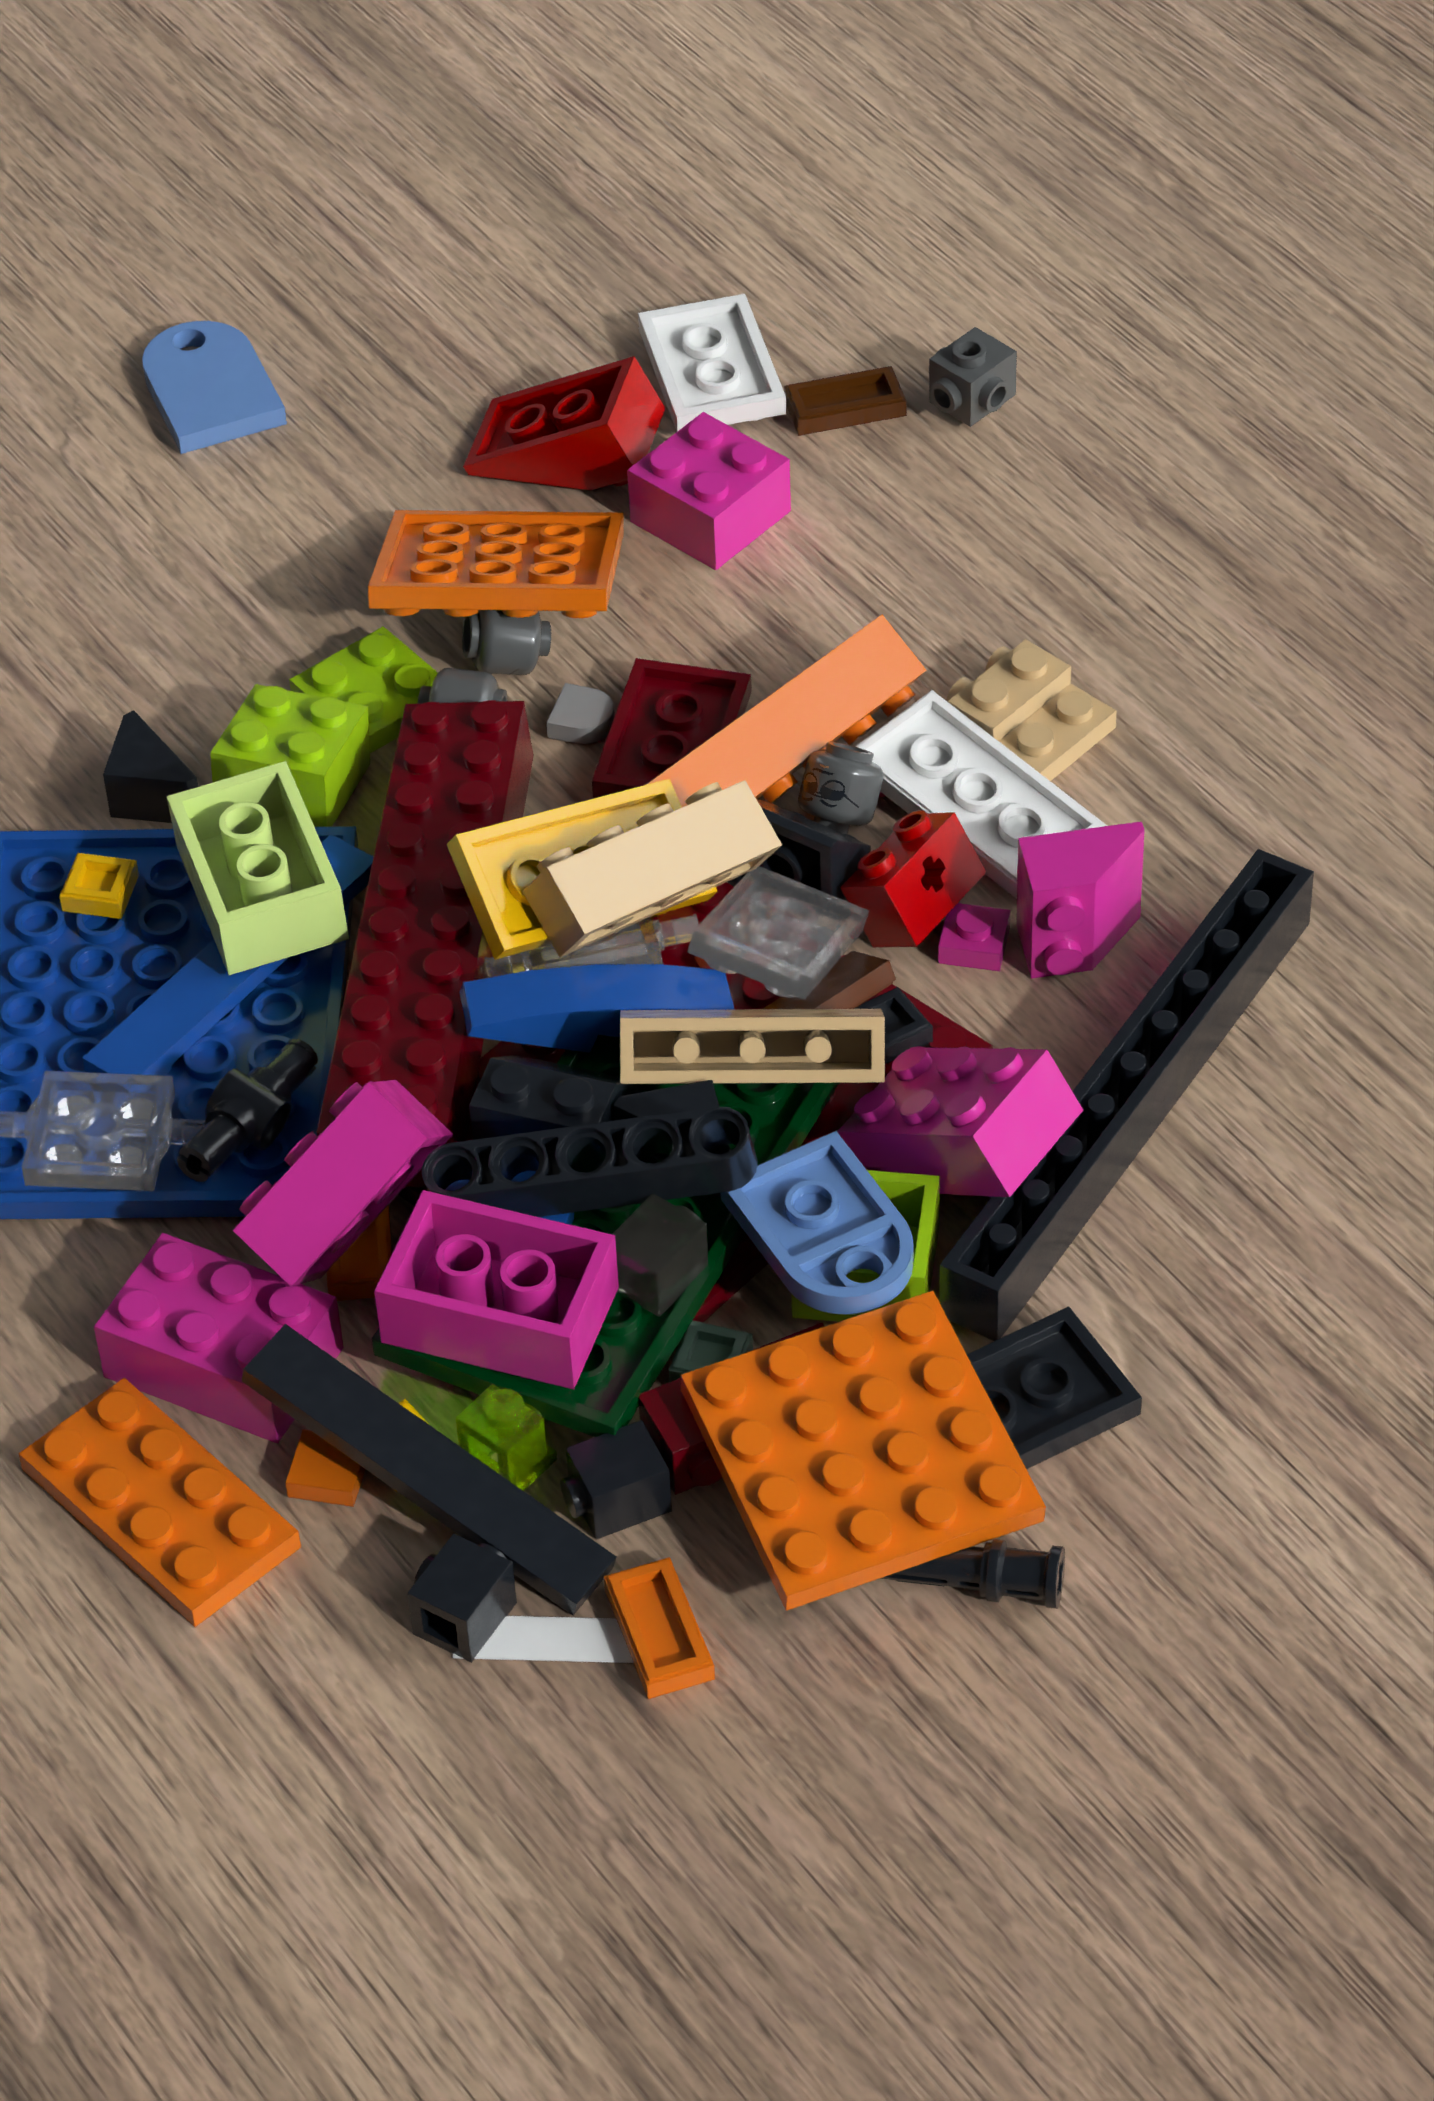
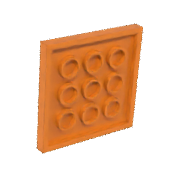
M395 510L368 584L369 609H384L385 613L393 616L414 615L420 609H443L446 615L454 617L472 616L477 614L479 610H502L504 615L516 618L530 617L537 614L538 611H562L564 616L570 618L592 617L597 614V611H607L624 536L623 513Z
M934 1291L681 1374V1392L786 1611L1044 1522L1046 1506Z

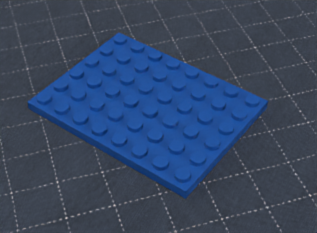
M356 826L315 827L321 842L332 834L358 848ZM174 830L0 831V1219L246 1217L239 1208L247 1197L265 1181L273 1185L291 1168L284 1159L304 1136L310 1132L317 1136L320 1113L345 998L353 899L344 907L349 939L289 957L135 1099L131 1100L85 1073L82 1057L214 939L177 849ZM77 853L137 860L139 877L122 919L62 911L59 896ZM291 1039H300L309 1044L317 1053L318 1063L315 1065L317 1068L291 1094L292 1108L289 1118L274 1142L263 1151H259L250 1145L240 1153H233L205 1182H197L186 1176L178 1166L177 1157L180 1155L179 1151L205 1126L207 1103L221 1079L230 1070L235 1068L248 1074L256 1067H264Z

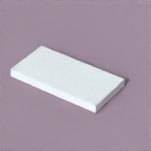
M933 690L855 746L874 753L872 762L881 767L883 771V782L880 791L908 814L918 810H923L926 813L955 812L986 870L985 874L1016 899L1018 838L1107 826Z

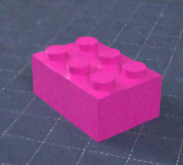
M917 1046L904 1051L893 1061L892 1070L885 1077V1082H880L873 1091L864 1095L854 1107L855 1112L837 1132L866 1170L940 1176L939 1194L1011 1197L1081 1114L1083 1108L1047 1049H1015L1012 1047L1004 1049L968 1047L924 1048Z
M397 1080L370 1081L363 1087L356 1082L350 1086L329 1110L335 1117V1120L318 1136L313 1132L304 1136L284 1159L291 1168L273 1185L268 1181L263 1182L240 1206L239 1210L246 1217L236 1226L233 1232L291 1287L321 1279L422 1169L429 1153L437 1147L444 1145L452 1137L453 1133Z
M423 1190L374 1291L381 1343L574 1390L619 1288L615 1235Z
M163 1232L94 1325L103 1376L105 1378L119 1382L125 1377L141 1392L277 1444L295 1419L243 1383V1369L285 1324L335 1359L344 1348L337 1297L303 1284L291 1287L279 1275Z

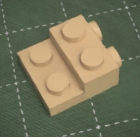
M1026 639L1012 650L1006 646L998 648L989 658L984 673L974 681L967 677L956 681L946 699L948 703L1049 781L1053 780L1116 728L1117 710L1071 684V665Z

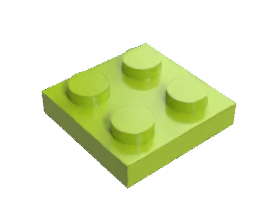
M382 626L289 679L290 690L319 697H334L344 702L368 706L370 753L399 737L405 704H417L421 687L423 685L432 686L438 672Z

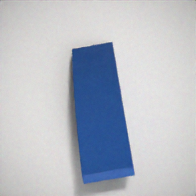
M593 964L528 970L463 982L459 991L469 1037L587 1053L591 1052L598 1035L620 1037L621 1010H735L725 970L664 964Z

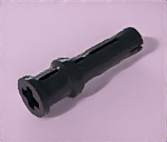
M993 1539L992 1542H986L984 1547L972 1546L880 1579L979 1590L980 1597H986L987 1601L999 1602L1002 1596L1044 1600L1046 1608L1058 1609L1064 1581L1065 1548L1052 1545L1049 1552L1009 1548L1005 1540Z

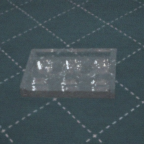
M758 866L756 869L748 872L695 928L688 953L705 959L706 963L717 971L728 974L739 973L764 984L767 990L778 996L798 997L806 1000L861 935L869 910Z

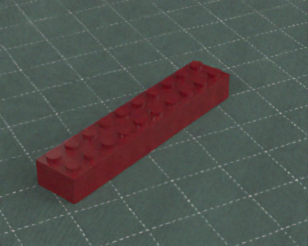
M488 700L483 702L405 704L320 1113L317 1136L335 1120V1117L329 1112L330 1108L354 1083L358 1082L363 1087L370 1081L397 1080L453 1133L452 1137L445 1144L466 1141L470 1121L469 1104L475 1092L484 1038L468 1036L459 991L463 982L495 977L498 959L494 960L447 843L456 834L523 817L534 757L524 701ZM422 1169L405 1187H425L421 1174Z

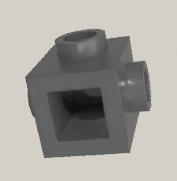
M974 327L947 347L941 348L929 359V402L942 412L950 414L970 427L991 412L1000 409L1006 401L1016 395L1017 351Z

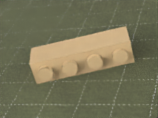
M746 780L723 790L718 782L712 783L689 796L685 800L687 806L673 811L670 804H664L642 816L636 822L639 826L624 833L620 825L614 826L592 838L587 843L589 847L587 850L574 855L571 848L567 847L542 860L537 865L540 874L522 892L558 956H565L746 874L760 866L780 848L782 843Z
M881 1009L621 1010L620 1083L690 1084L713 1080V1083L885 1082V1017Z

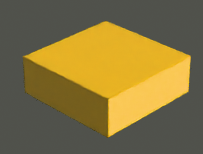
M77 853L59 896L62 911L122 919L139 877L137 860Z

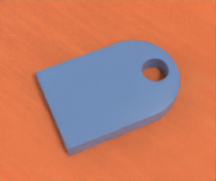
M214 321L186 322L162 331L145 348L142 363L147 388L181 454L287 424L285 407L250 341L240 330ZM191 346L199 347L194 350H181L183 348Z
M837 1131L758 1165L753 1178L745 1186L721 1193L722 1202L786 1288L798 1300L814 1309L833 1314L868 1312L889 1303L902 1292L909 1282L914 1262V1244L910 1227ZM857 1269H869L880 1275L877 1279L867 1283L854 1282L846 1277L848 1273Z

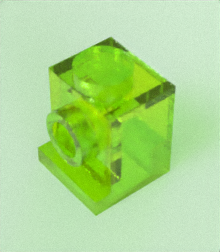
M492 1384L456 1416L459 1446L523 1491L557 1461V1451L546 1445L544 1418L536 1408L525 1403L522 1396L514 1390L500 1389ZM495 1452L498 1456V1462L491 1458Z

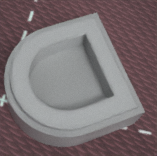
M565 683L547 721L548 738L578 744H590L606 738L614 720V704L612 699L601 690Z

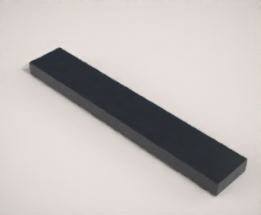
M287 1324L275 1334L243 1369V1383L462 1538L475 1544L484 1543L498 1549L508 1560L513 1562V1571L517 1577L571 1615L578 1611L604 1580V1576L608 1575L613 1569L617 1556Z

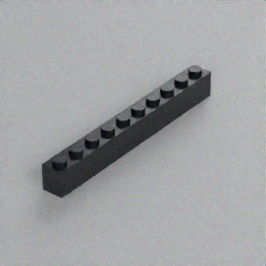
M1257 849L1072 1091L1083 1108L1081 1114L1011 1197L992 1196L941 1262L939 1302L949 1321L993 1341L1003 1336L1310 924L1314 871Z

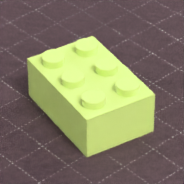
M286 761L167 796L177 849L228 975L349 939L341 887Z

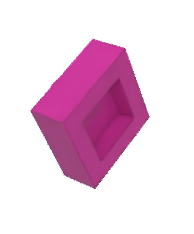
M957 903L945 917L938 946V963L1000 972L1010 931L1011 910Z

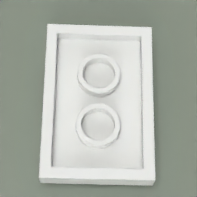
M745 294L638 313L639 331L676 432L702 412L727 425L757 421L763 418L786 414L785 393Z

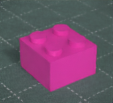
M705 412L699 414L627 470L630 522L714 570L719 569L791 511L790 459Z

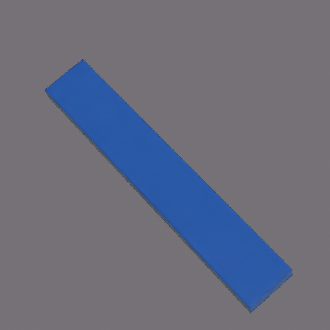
M330 834L321 843L341 887L345 907L368 886L374 857ZM213 939L82 1057L85 1073L127 1098L135 1099L288 958L228 975Z

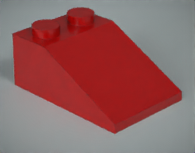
M635 356L493 398L463 467L467 474L471 476L583 490H594L612 484L622 486L628 484L627 470L649 453L666 408Z

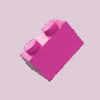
M1142 821L1018 838L1016 926L1031 979L1093 970L1140 919L1145 832Z

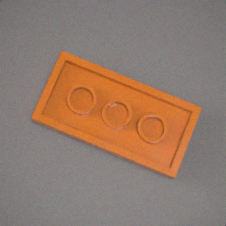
M125 1377L18 1453L22 1470L194 1627H197L301 1548L299 1531Z

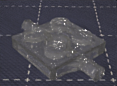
M696 914L659 922V920L652 921L648 917L562 957L558 956L553 945L550 944L494 960V957H484L488 978L528 970L593 964H663L660 951L665 950L664 947L696 940L701 941V933Z
M45 1071L40 1094L27 1112L0 1111V1137L26 1138L27 1148L22 1165L25 1186L155 1191L161 1159L168 1151L170 1145H186L207 1122L194 1119H172L171 1111L175 1097L172 1076Z

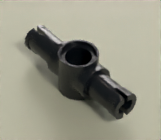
M291 1039L264 1067H256L248 1074L237 1068L230 1070L218 1083L207 1103L205 1126L179 1151L180 1155L177 1157V1162L182 1172L192 1180L205 1182L233 1153H240L250 1145L259 1151L268 1148L278 1137L289 1118L292 1108L291 1094L317 1068L315 1065L318 1063V1057L314 1049L300 1039Z

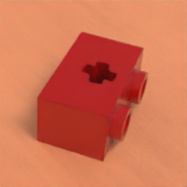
M918 810L903 816L894 824V832L878 849L869 852L860 859L857 865L859 869L840 887L873 948L917 947L985 875L986 870L955 812L926 813L923 810Z

